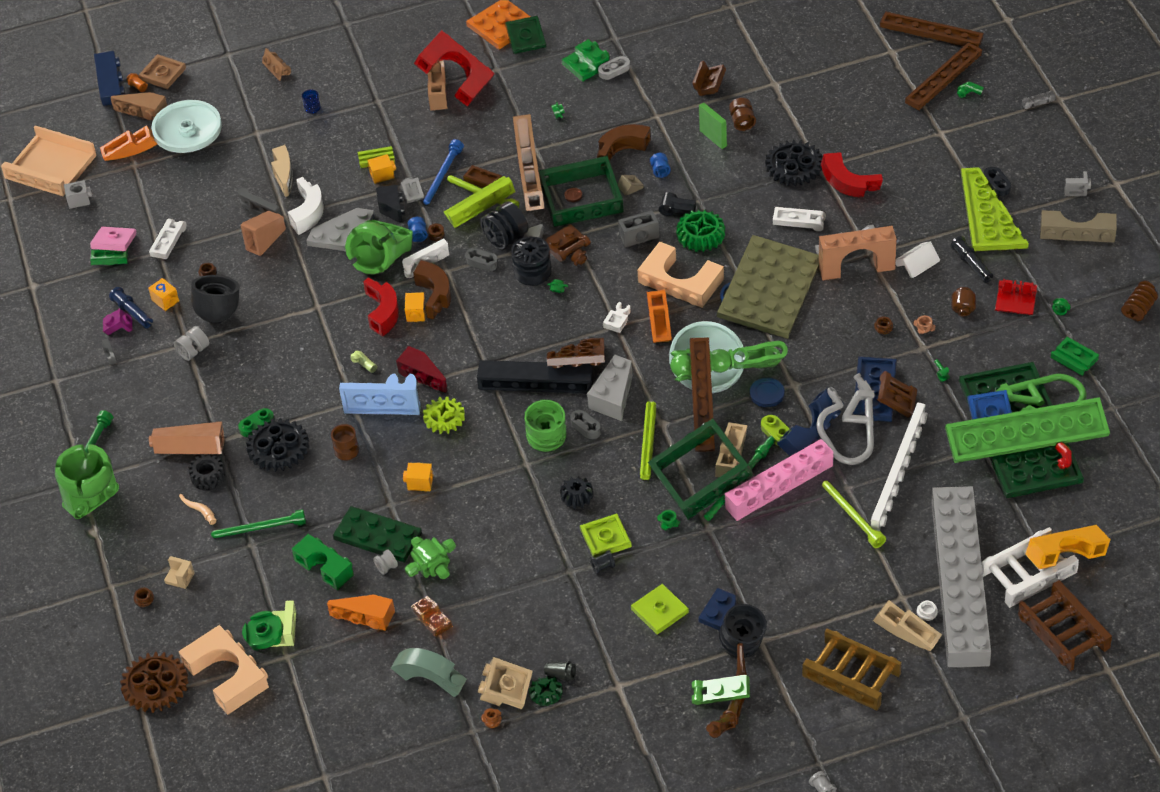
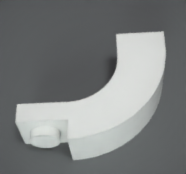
M303 177L297 179L299 193L305 199V202L288 212L290 225L298 235L314 227L321 219L324 210L319 186L317 184L312 186Z

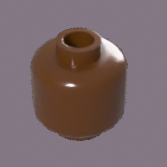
M968 287L956 289L951 295L952 310L958 313L959 316H968L969 313L974 312L976 309L975 293Z

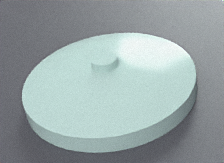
M184 100L170 104L163 108L152 122V133L156 143L163 149L176 153L193 152L210 145L218 137L222 128L220 114L217 109L211 104L199 100Z
M709 321L692 323L680 330L674 337L669 351V363H671L674 357L670 354L672 351L690 348V338L709 337L711 352L716 349H724L726 351L732 349L734 351L737 348L743 347V344L733 331L719 323ZM734 355L736 361L742 362L741 356ZM732 368L722 373L712 371V393H719L732 387L740 378L743 369ZM692 380L680 381L684 386L692 390Z

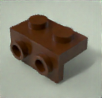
M705 61L700 62L693 80V87L700 96L718 92L726 71L725 66L722 64L708 68Z

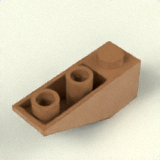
M151 92L111 96L115 111L152 121L163 108L167 107L165 96Z

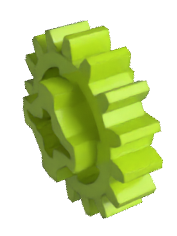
M439 397L437 402L431 400L432 405L427 404L426 410H423V419L427 428H432V432L439 430V434H442L443 431L449 434L450 429L456 431V426H462V421H465L464 407H462L461 402L456 403L455 398L450 401L449 397H446L445 400Z

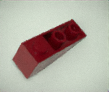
M408 346L396 360L398 373L402 376L407 377L409 374H413L416 377V381L420 384H425L434 390L444 393L448 391L446 378L425 352Z

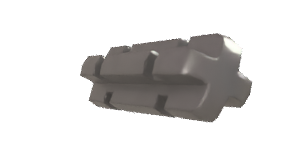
M1048 91L1046 94L1041 93L1031 96V99L1029 97L1024 98L1022 106L1024 109H1028L1032 105L1035 107L1045 104L1047 101L1052 102L1056 99L1054 91Z

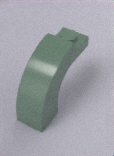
M409 648L401 651L391 666V669L406 681L416 676L427 678L438 684L453 697L459 694L467 678L453 668L455 666L453 662L435 652L420 648Z

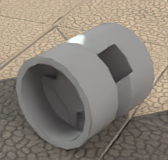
M196 326L188 330L185 336L182 335L174 341L176 351L187 361L195 357L198 351L200 352L209 346V339L206 334Z

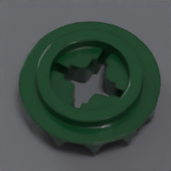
M548 675L545 678L538 677L535 682L532 681L529 688V695L532 701L542 706L556 703L563 693L561 682H558L555 677L549 678ZM549 687V691L542 693V688L546 689Z

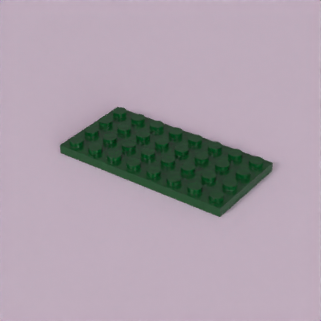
M1034 362L959 376V384L968 403V396L995 392L1000 388L1001 384L1007 383L1009 386L1038 379L1040 376ZM1044 385L1036 386L1045 401L1042 406L1010 402L1012 413L1019 412L1028 405L1034 408L1052 406ZM1028 389L1013 392L1016 395L1032 397ZM1066 443L1065 445L1071 450L1069 443ZM1056 445L989 458L1005 497L1011 498L1083 483L1084 477L1073 452L1072 465L1064 469L1058 466L1057 461L1062 458V455L1056 450Z

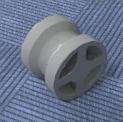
M385 550L383 555L373 558L377 569L383 575L388 573L389 569L398 567L394 555L389 550Z

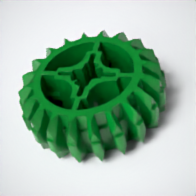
M698 209L697 212L685 213V216L680 218L676 235L683 248L687 247L689 251L694 249L695 252L702 250L704 253L705 250L711 251L712 247L717 248L718 244H722L726 230L723 219L719 217V214L714 215L713 211L708 213L706 209L700 212Z

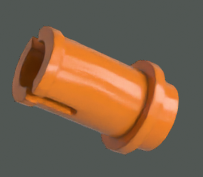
M131 73L127 76L128 85L134 86L140 92H144L147 89L148 84L142 81L136 73Z

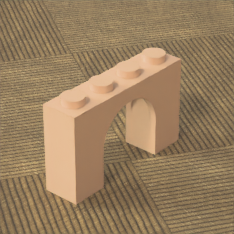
M659 242L638 268V283L658 291L665 290L668 295L703 308L724 280V266L707 260L695 276L688 279L673 278L667 272L676 261V248Z
M220 625L178 651L182 663H184V666L193 676L218 661H231L239 666L233 677L213 690L216 702L227 715L269 688L266 671L263 668L259 669L254 658L251 655L247 656L243 646L239 642L236 643L230 631L224 630Z

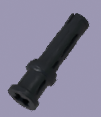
M963 236L956 237L951 242L950 247L958 252L961 260L967 261L984 283L989 282L990 278H993V274L974 254V248L965 242L966 240Z

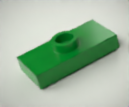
M128 248L126 251L91 250V265L127 264Z

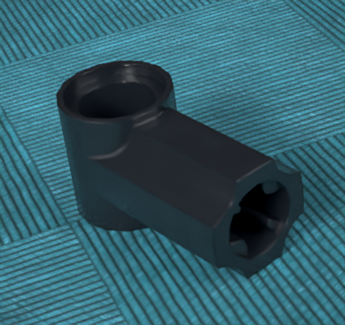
M666 192L662 196L658 210L664 216H671L674 213L690 214L691 211H696V200L678 198L676 194Z

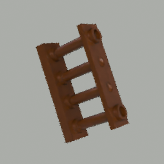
M1060 580L1053 583L1051 596L1029 608L1024 601L1019 602L1018 616L1020 620L1033 630L1055 654L1059 663L1066 666L1069 671L1074 670L1075 657L1093 646H1098L1103 652L1110 649L1112 635ZM1055 603L1064 609L1044 622L1036 615ZM1068 617L1077 623L1057 636L1049 630V628ZM1081 631L1090 637V639L1071 650H1068L1062 644V642Z

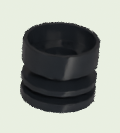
M510 201L502 203L496 207L495 211L489 212L480 220L481 228L486 238L498 249H504L513 243L514 239H519L528 232V223L524 214Z
M532 236L515 242L511 250L515 279L524 285L530 286L539 285L547 281L552 272L548 243L544 239Z
M738 604L730 608L719 630L718 640L721 648L737 658V645L740 643L743 644L744 658L756 653L767 630V621L764 614L750 604Z

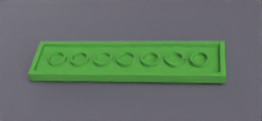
M1100 397L950 423L945 426L954 463L1055 446L1059 442L1066 444L1106 437L1110 434Z

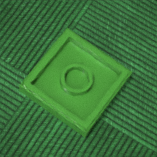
M705 103L700 104V132L718 147L724 149L727 147L726 120Z

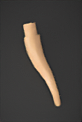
M182 494L179 495L180 499L187 506L201 512L210 525H214L217 522L214 513L209 507L202 503L189 501Z

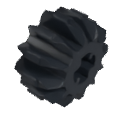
M579 475L576 479L570 476L569 481L564 480L563 486L560 488L562 502L567 507L573 506L574 509L577 506L583 508L584 504L590 505V499H593L594 496L591 482H588L587 478L581 479Z

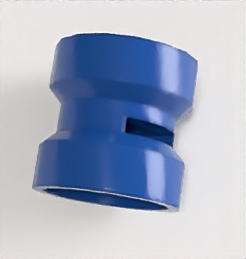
M656 153L650 158V164L656 177L663 178L670 174L671 168L666 154Z
M413 217L408 221V229L413 232L412 241H424L428 236L425 220L421 217Z

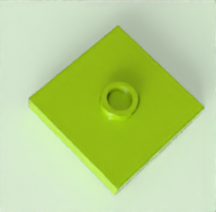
M618 514L580 525V531L594 557L605 554L607 550L612 554L632 547Z
M663 584L631 605V610L657 635L689 613V609Z

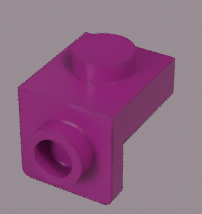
M119 308L103 318V332L110 335L120 328H124L128 332L132 331V317Z

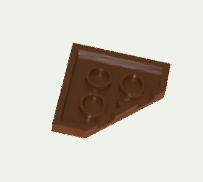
M604 338L583 339L577 346H574V344L564 346L556 354L555 351L548 352L547 366L560 368L563 365L578 367L588 363L590 365H600L605 362Z

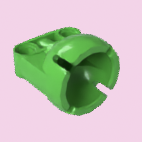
M367 220L352 229L348 234L345 244L346 255L349 260L354 257L357 258V261L353 264L357 270L365 274H379L387 270L402 254L411 251L413 232L393 224Z
M75 445L65 450L58 457L55 465V478L63 500L62 507L75 519H80L115 495L119 489L110 457L102 448L96 445H88L87 450L89 453L85 452L84 445Z

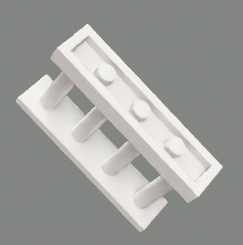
M1050 527L1043 531L1040 530L1033 536L982 561L983 577L993 573L1007 589L1005 603L1009 608L1051 587L1056 581H1062L1077 573L1079 560L1075 555L1063 558L1059 554L1056 566L1038 569L1040 573L1034 576H1030L1017 561V559L1025 556L1030 538L1051 534L1052 530ZM1010 564L1023 581L1018 584H1012L1000 568Z

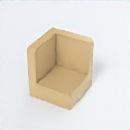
M170 556L168 561L171 569L164 581L166 584L186 589L194 575L191 561Z

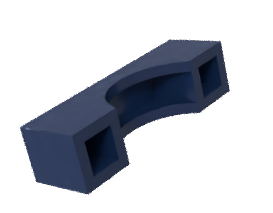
M828 388L820 392L809 404L812 413L810 428L795 425L777 442L789 456L817 442L820 438L817 431L818 416L824 409L834 405L833 400L828 395ZM840 410L829 414L825 418L823 423L824 430H827L831 425L829 421L831 419L834 420L841 413Z

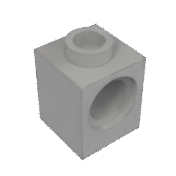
M85 180L64 184L69 209L90 205L89 197H92L90 186H86Z

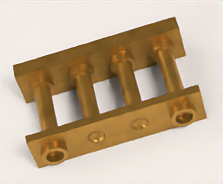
M826 629L825 644L827 645L816 661L806 658L802 667V676L877 711L881 706L882 693L879 691L890 674L897 677L901 675V662L894 657H889L849 639L837 631ZM834 648L845 652L834 670L823 666ZM852 657L864 661L853 678L842 675ZM871 665L882 669L872 687L860 683Z

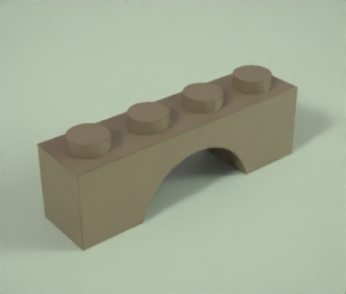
M1042 210L1040 239L1115 243L1117 230L1116 214L1097 213L1092 220L1078 223L1066 219L1061 211Z

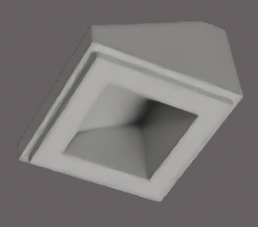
M543 224L528 228V232L524 234L523 238L532 236L542 239L544 233Z

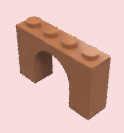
M893 226L819 236V270L822 280L841 278V262L843 258L850 252L859 249L873 251V261L877 272L895 270L896 236Z

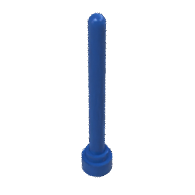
M453 139L451 141L449 154L423 200L425 205L430 204L453 159L462 152L464 144L460 140Z

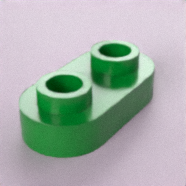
M263 408L244 418L238 425L240 434L248 437V435H253L252 430L258 431L257 425L265 426L264 421L270 424L271 420L274 419L273 412L270 409Z

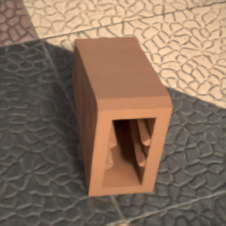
M267 211L243 222L241 230L246 250L261 256L285 231L286 227L283 216Z

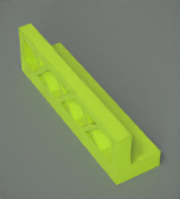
M503 176L444 211V215L453 227L456 228L515 193L513 183L509 177Z

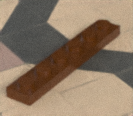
M886 11L880 21L881 28L962 46L969 42L979 48L984 33Z
M968 42L905 98V103L917 110L923 108L982 55V49Z
M709 337L690 338L689 340L694 431L701 427L703 423L713 418ZM714 435L695 447V452L715 451Z

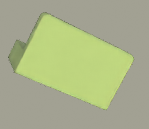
M286 601L285 611L272 612L280 617L284 627L281 636L282 641L278 645L271 647L294 646L297 612L294 601Z

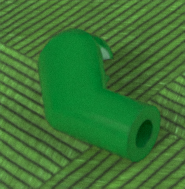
M966 82L958 87L957 95L961 98H964L970 92L981 95L984 87L973 82Z

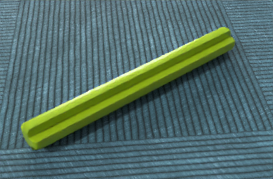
M648 401L645 409L640 478L642 480H649L651 478V467L648 462L652 460L656 419V403L654 401Z

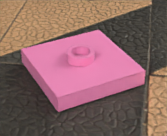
M101 227L90 243L91 249L126 251L136 236V229Z

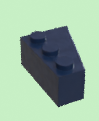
M114 51L94 54L99 93L103 106L112 105L111 96L125 95L124 86H121L123 77L119 69L121 66L119 56L116 57Z

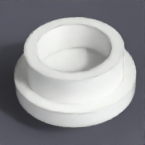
M923 601L917 607V615L923 620H933L938 614L936 605L931 601Z

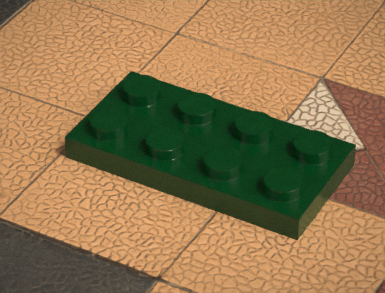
M350 506L334 532L333 539L379 555H383L385 550H389L397 561L405 563L413 549L411 540L416 536L420 537L422 530L421 528Z

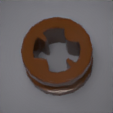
M435 223L428 227L430 240L440 241L444 238V227L441 224Z

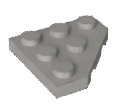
M355 208L313 227L307 238V246L346 251L345 244L348 234L359 224L367 220H373L375 216L374 210Z

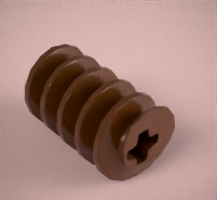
M1141 281L1131 296L1121 307V312L1125 317L1135 321H1141L1158 299V294L1153 284L1149 281Z

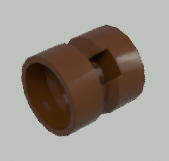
M747 98L733 100L729 105V110L734 127L739 131L751 129L756 123V118L750 100Z
M341 424L333 428L331 439L335 456L340 460L355 458L359 453V445L354 427L348 424Z

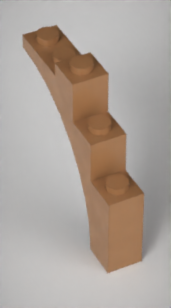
M531 115L513 116L526 211L544 209Z

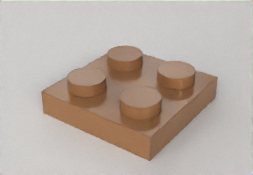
M157 54L139 74V78L144 82L169 89L184 72L186 65L185 63Z

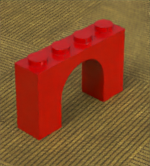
M442 30L418 55L414 62L426 74L442 60H451L458 63L465 71L466 81L460 86L454 97L467 107L486 87L495 74L489 67L485 66Z

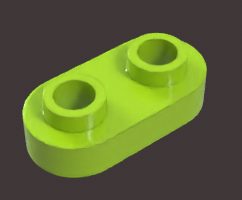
M767 415L761 420V430L768 437L773 436L776 439L775 444L778 445L777 442L789 428L775 415Z

